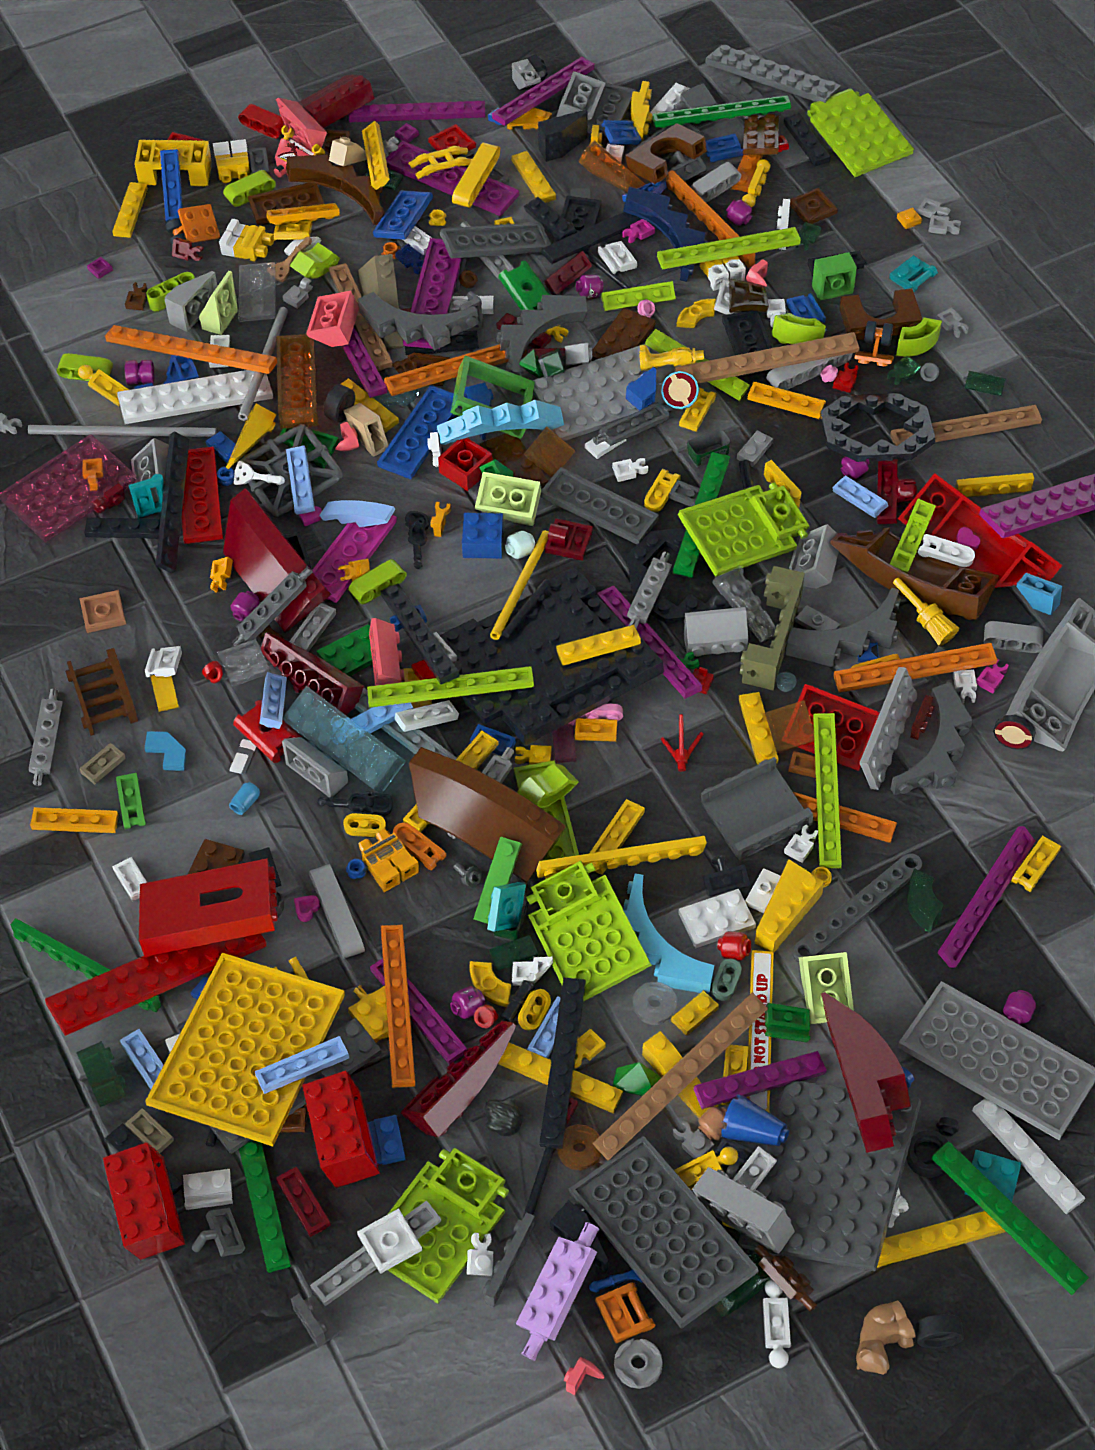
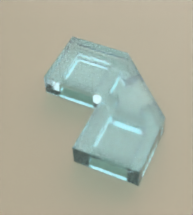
M387 389L386 394L373 398L384 407H389V405L393 404L408 406L420 396V390L415 389L391 396Z

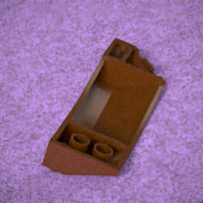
M883 528L879 533H873L872 530L857 531V535L850 536L846 532L838 533L831 540L830 544L864 574L890 590L891 588L898 589L893 584V581L899 577L923 603L926 602L928 605L935 603L946 614L964 616L965 619L969 620L977 619L984 611L999 579V575L961 567L929 556L922 557L918 554V550L908 573H905L890 565L901 539L891 533L890 528ZM899 590V595H901V596L907 598V597Z
M421 747L409 762L418 818L459 838L492 860L500 837L520 842L522 846L512 874L525 883L529 881L536 871L539 861H543L565 830L566 825L525 797L457 760Z

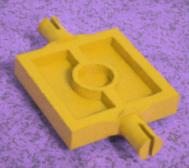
M362 986L356 987L353 992L359 997L360 1001L349 1007L348 1013L353 1019H357L376 1043L383 1038H388L385 986L370 994H367Z

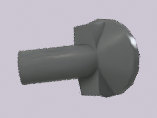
M460 862L454 865V869L462 876V883L473 888L480 883L481 871L478 867L471 866L466 869Z

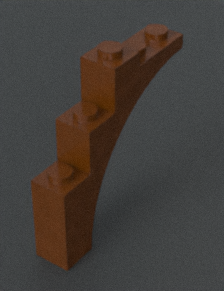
M328 154L287 157L286 173L289 182L314 183L335 189L357 202L368 214L373 225H378L381 217L384 216V209L380 207L379 198L380 193H382V187L377 190L374 189L371 185L370 176H358L357 172L354 171L353 165L334 166L333 162L329 161Z

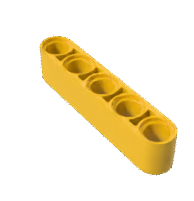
M484 142L480 145L453 192V204L468 208L472 206L499 159V146Z

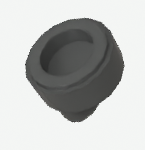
M926 363L921 368V377L925 381H934L939 376V367L935 363Z

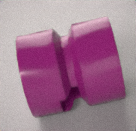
M137 360L125 361L127 385H137L139 382L154 384L153 360H141L140 363Z

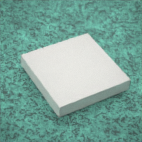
M399 1208L357 1231L360 1240L380 1274L422 1251V1246Z

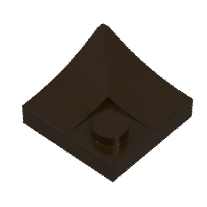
M730 279L728 284L730 313L738 311L767 312L769 304L765 286Z

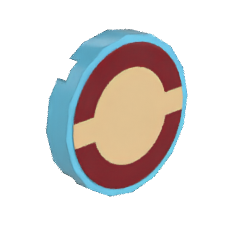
M677 371L665 378L661 393L667 405L682 410L689 408L696 402L699 386L692 375L687 372Z

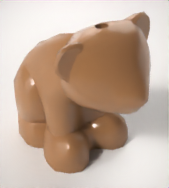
M898 1300L872 1308L864 1318L860 1333V1344L856 1355L858 1370L885 1374L890 1368L884 1348L886 1344L898 1343L902 1348L914 1346L912 1339L915 1337L914 1328Z

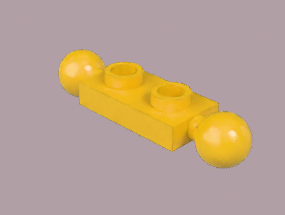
M765 159L757 162L756 171L748 187V194L742 198L751 208L756 203V196H760L761 184H765L767 174L764 173H767L770 169V163Z
M82 365L78 370V374L82 379H90L88 382L89 387L117 406H120L117 392L129 390L100 369L94 374L92 367L89 365Z
M725 1147L721 1150L720 1156L717 1157L714 1150L674 1171L692 1190L708 1167L715 1171L718 1169L723 1171L721 1165H733L737 1162L738 1152L733 1147Z

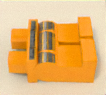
M382 829L376 834L378 842L372 844L369 839L359 842L362 861L366 864L384 893L400 884V879L404 882L419 873L418 861L408 853L395 833L390 834L386 829Z

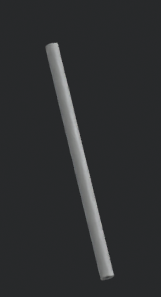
M281 307L279 309L262 354L272 355L288 314L287 308ZM255 371L238 415L240 420H247L265 373Z

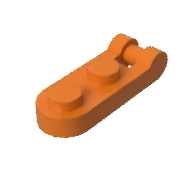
M399 823L394 827L393 833L397 835L405 849L421 861L428 870L432 871L437 866L436 863L439 860L442 861L447 857L442 848L412 825ZM429 852L433 853L431 857L427 855Z

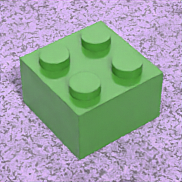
M849 252L815 260L812 287L819 301L854 292L857 267Z

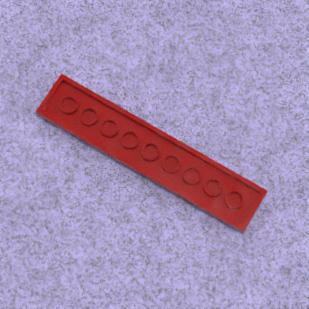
M260 933L146 957L142 956L45 998V1003L66 1036L213 971L222 953L242 958L266 947V940Z

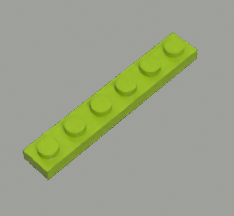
M657 329L652 332L645 345L658 353L671 351L673 348L685 347ZM704 358V360H696V363L705 362L709 360ZM736 376L708 381L739 401L750 386Z

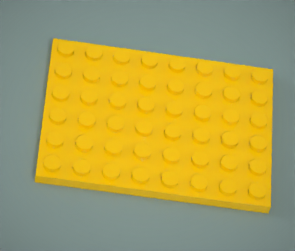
M222 953L146 1098V1105L274 1146L306 1077L264 1094L256 1078L255 1071L323 1043L344 999L345 991Z

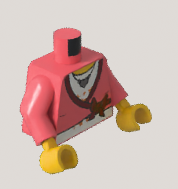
M284 125L282 127L284 138H281L275 155L277 165L274 169L275 175L279 178L284 174L287 175L286 161L288 156L325 155L324 149L315 144L311 152L292 139L288 141L289 138L294 136V130L290 128L287 133L288 127Z

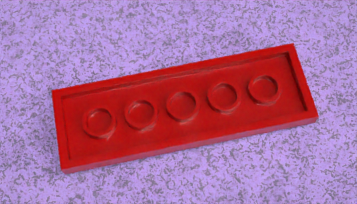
M214 447L188 450L181 517L184 544L223 539Z

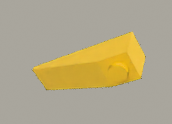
M257 403L248 415L226 468L230 469L263 439L267 432H272L276 424L274 422L275 413Z
M661 1031L643 1043L642 1056L661 1077L683 1058ZM696 1077L678 1096L700 1118L710 1107L705 1109L700 1107L693 1090L695 1085L701 1084L700 1080Z

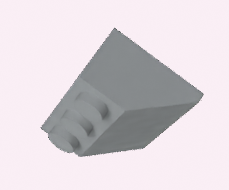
M574 71L560 103L557 117L587 109L588 120L592 119L605 82Z
M153 438L131 459L134 483L150 479L155 474H161L165 483L168 444ZM156 487L150 488L154 502L159 501Z
M828 524L807 532L808 536L804 539H801L800 536L797 538V549L793 552L789 569L805 573L804 587L816 589L831 583L839 551L830 544L831 540L838 533Z
M746 608L685 613L684 642L686 653L693 652L694 656L747 651Z
M302 737L286 738L282 741L286 765L328 797L336 795L348 783L346 768L342 764L335 763L327 753L319 751L311 741L307 742Z

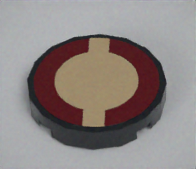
M1017 715L1003 716L1002 719L996 721L993 729L994 736L999 743L1005 747L1018 750L1030 747L1033 744L1036 732L1032 724L1030 726L1027 723L1028 720Z

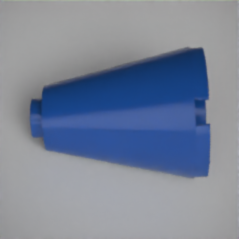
M737 1094L738 1100L732 1099L723 1122L727 1123L726 1130L722 1129V1137L729 1140L779 1146L781 1143L786 1142L789 1130L784 1122L743 1095Z

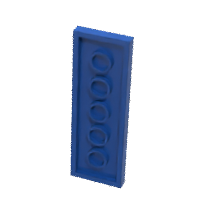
M430 385L377 461V466L412 479L431 451L428 448V438H431L430 433L438 432V425L452 420L455 414L451 413L454 393Z

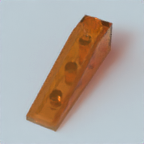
M595 140L583 151L578 161L592 174L627 193L629 187L637 189L646 185Z

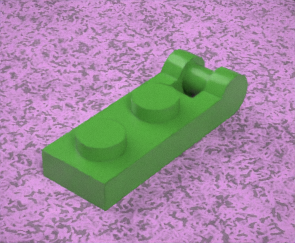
M137 773L117 776L116 782L124 828L129 829L134 825H146ZM137 813L136 817L129 818V814Z

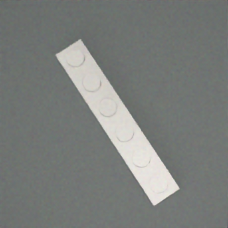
M986 1098L973 1107L972 1111L1016 1160L1021 1163L1065 1214H1068L1084 1202L1085 1197L1002 1107Z

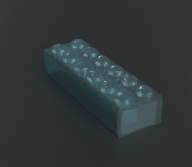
M307 686L282 718L292 728L380 794L383 793L406 762L405 759Z

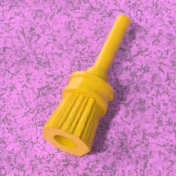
M899 577L893 581V584L917 608L916 611L919 613L917 617L918 623H921L922 627L929 631L939 646H943L957 634L959 627L944 616L943 611L935 603L930 605L926 602L923 603Z

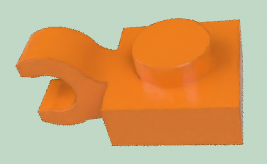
M102 458L83 460L82 474L84 479H88L90 491L98 490L97 478L103 477Z

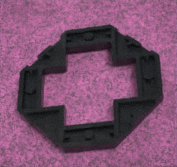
M901 394L843 395L820 411L827 448L857 462H866L867 458H876L877 461H893V457L912 460L935 444V433L927 407ZM885 407L909 418L904 423V429L913 433L912 436L898 446L881 439L871 447H868L845 435L850 432L851 425L842 421V419L858 408L874 415Z
M686 528L650 531L626 555L633 600L648 570L645 566L665 546L679 553ZM740 568L717 576L726 583L707 603L689 594L679 606H676L658 595L650 614L668 624L674 623V620H684L685 613L730 609L745 594L742 570Z

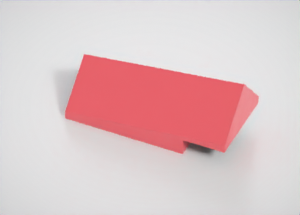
M277 98L276 102L279 106V112L284 124L288 127V132L290 128L294 130L292 139L311 152L315 144L322 148L327 132L299 102Z

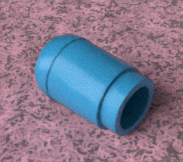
M251 782L244 783L232 798L229 807L235 813L243 815L259 798V788Z

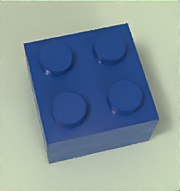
M464 513L462 533L463 558L502 559L503 513Z

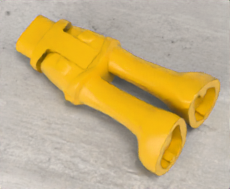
M640 345L641 371H647L653 367L657 368L664 365H673L674 367L678 365L685 366L696 363V360H704V351H695V348L691 350L688 347H679L664 353L653 354L649 352L646 345Z

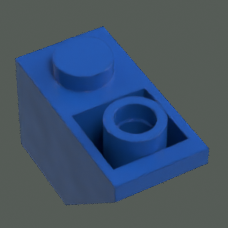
M654 367L649 371L643 372L637 380L631 381L626 387L625 399L639 411L655 402L656 369Z

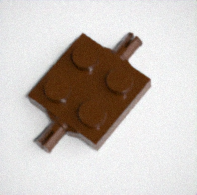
M762 1244L754 1250L762 1259L758 1263L759 1266L790 1299L801 1301L809 1312L817 1306L809 1297L814 1291L809 1285V1279L793 1268L794 1264L788 1257L770 1255Z

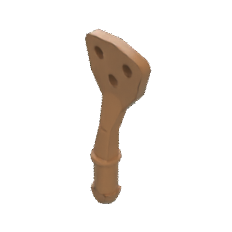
M310 237L304 238L285 261L276 263L268 268V274L273 279L284 282L290 274L291 263L299 251L302 252L311 245L312 239Z

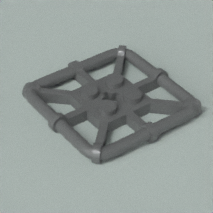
M300 424V426L292 428L273 440L269 439L266 441V444L238 460V462L243 461L249 464L252 469L266 470L269 474L284 477L285 482L282 485L277 484L279 490L274 506L263 492L264 488L273 483H267L264 480L248 482L252 493L257 495L265 508L275 517H279L294 508L293 500L281 507L286 491L291 489L290 475L286 469L288 467L286 450L281 453L277 448L281 443L296 435L291 448L299 447L303 437L306 435L316 448L307 453L310 477L318 476L330 479L312 489L313 497L335 485L343 478V473L328 453V448L322 445L306 424ZM269 450L273 451L276 455L266 462L254 461L255 458ZM319 456L323 457L332 470L313 468L309 462Z

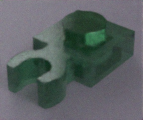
M807 222L803 224L798 232L801 239L800 244L804 245L805 251L809 248V242L814 244L821 233V227Z
M906 356L894 365V369L888 372L887 379L896 377L894 384L897 385L903 377L908 380L919 372L921 365Z

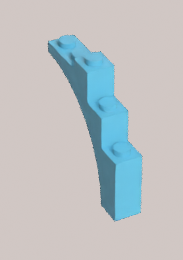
M534 400L522 406L505 403L493 409L475 406L464 411L463 415L438 425L437 429L440 444L446 445L470 436L501 430L540 429L551 431L563 426L564 421L561 407Z
M635 873L633 881H629L627 894H630L629 900L625 899L623 910L650 963L656 965L654 976L658 977L657 985L701 993L704 990L710 995L714 965L698 961L681 953L668 944L656 931L643 903V875Z

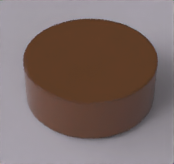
M464 270L459 276V282L465 288L471 289L478 282V278L474 272Z

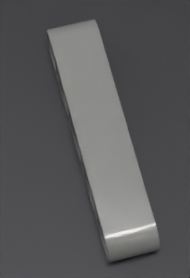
M850 353L774 368L767 374L766 378L773 387L788 390L819 376L821 371L828 365L839 367L847 363L853 354Z
M327 864L310 870L309 875L342 957L346 959L365 952L362 939L331 865Z

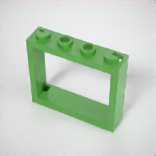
M465 355L458 369L451 413L461 416L464 411L475 406L493 409L490 406L463 397L467 374L524 395L523 405L532 401L535 382ZM526 429L501 430L503 433L520 439Z

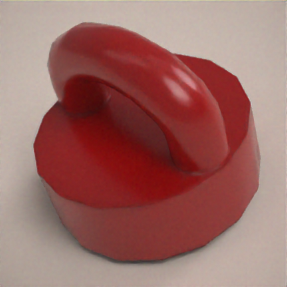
M212 661L203 668L202 674L212 683H218L223 676L222 666L218 661Z
M483 1005L476 1009L474 1013L476 1024L482 1028L491 1027L499 1017L496 1010L490 1005Z

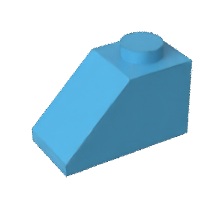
M1025 573L1018 581L1016 587L1033 609L1052 615L1060 605L1061 585Z

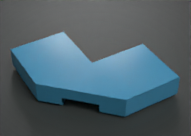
M147 731L145 752L165 753L163 770L184 771L187 755L186 749L168 732Z

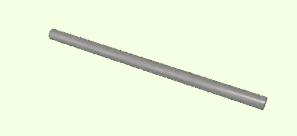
M28 425V434L170 437V434L174 431L185 437H212L217 434V428Z

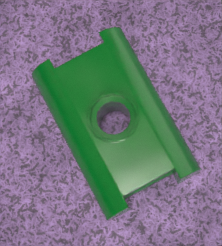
M522 261L519 267L509 272L506 269L503 270L498 276L521 312L522 310H537V303L541 301L542 295H550L527 261Z

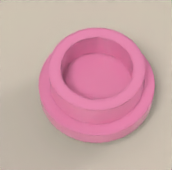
M646 299L640 301L638 313L651 317L655 312L654 303Z
M832 365L826 366L820 373L824 382H832L837 377L838 369Z

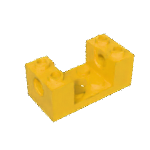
M139 140L135 159L138 183L156 185L157 170H161L160 151L178 149L180 170H188L190 185L208 186L212 164L209 141Z

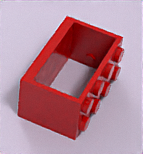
M345 1070L303 1084L302 1087L320 1167L332 1184L338 1188L380 1174L361 1092Z
M148 1142L103 1157L124 1248L142 1260L184 1245L185 1241L164 1157Z

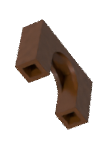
M676 123L625 155L627 168L634 174L656 184L668 176L666 161L658 156L680 151L682 154L696 159L707 152L705 136Z
M913 289L894 291L893 306L896 314L887 319H878L868 315L863 309L859 295L841 297L839 310L846 333L854 332L857 340H863L868 321H875L877 328H883L885 323L893 324L892 336L900 335L902 327L918 325L923 319Z

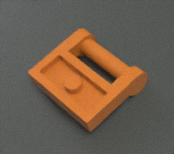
M633 1282L596 1298L598 1308L616 1344L641 1332L650 1331L655 1327L652 1318L648 1317L636 1293L638 1289ZM628 1296L640 1320L639 1323H634L622 1297Z

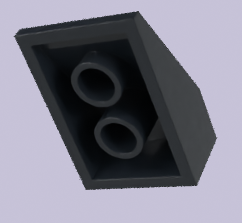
M587 109L538 122V149L545 162L562 158L588 138Z

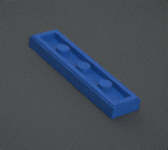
M178 149L160 151L166 222L180 218L178 210L183 208Z

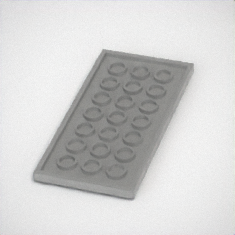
M640 346L591 361L588 364L566 369L564 373L533 380L535 382L533 394L536 400L561 407L564 425L552 430L559 443L599 430L639 411L625 398L627 385L631 381L637 380L645 372L641 371ZM648 347L650 353L659 354L657 351ZM673 365L655 368L656 394L653 404L658 402L664 406L667 405L662 397L661 389L665 378L675 372Z
M942 981L897 1046L904 1052L1057 1140H1060L1095 1084V1067Z

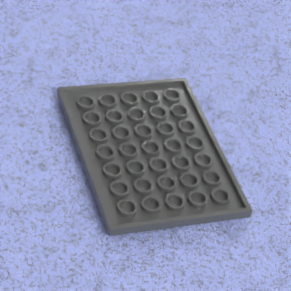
M799 1081L786 1085L776 1118L787 1125L789 1135L785 1143H781L779 1146H767L766 1152L775 1158L777 1162L756 1189L770 1202L777 1201L786 1209V1215L791 1219L790 1223L795 1232L779 1255L876 1271L919 1113L920 1098L909 1097L911 1107L891 1111L893 1119L889 1120V1122H893L896 1136L892 1137L894 1147L866 1153L847 1088ZM741 1233L738 1242L740 1248L755 1250L761 1245ZM763 1245V1247L769 1253L777 1254L776 1252L772 1251L771 1249Z

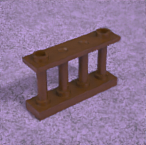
M114 648L106 650L108 658L105 661L74 670L71 661H67L69 670L65 672L68 681H73L84 717H81L83 728H88L90 736L95 735L92 728L93 724L119 716H128L130 724L138 722L136 710ZM108 669L113 671L109 677L80 686L77 681L78 677ZM111 684L118 686V689L113 693L87 701L83 700L81 694ZM115 700H123L124 704L120 705L121 708L91 717L88 715L87 709Z

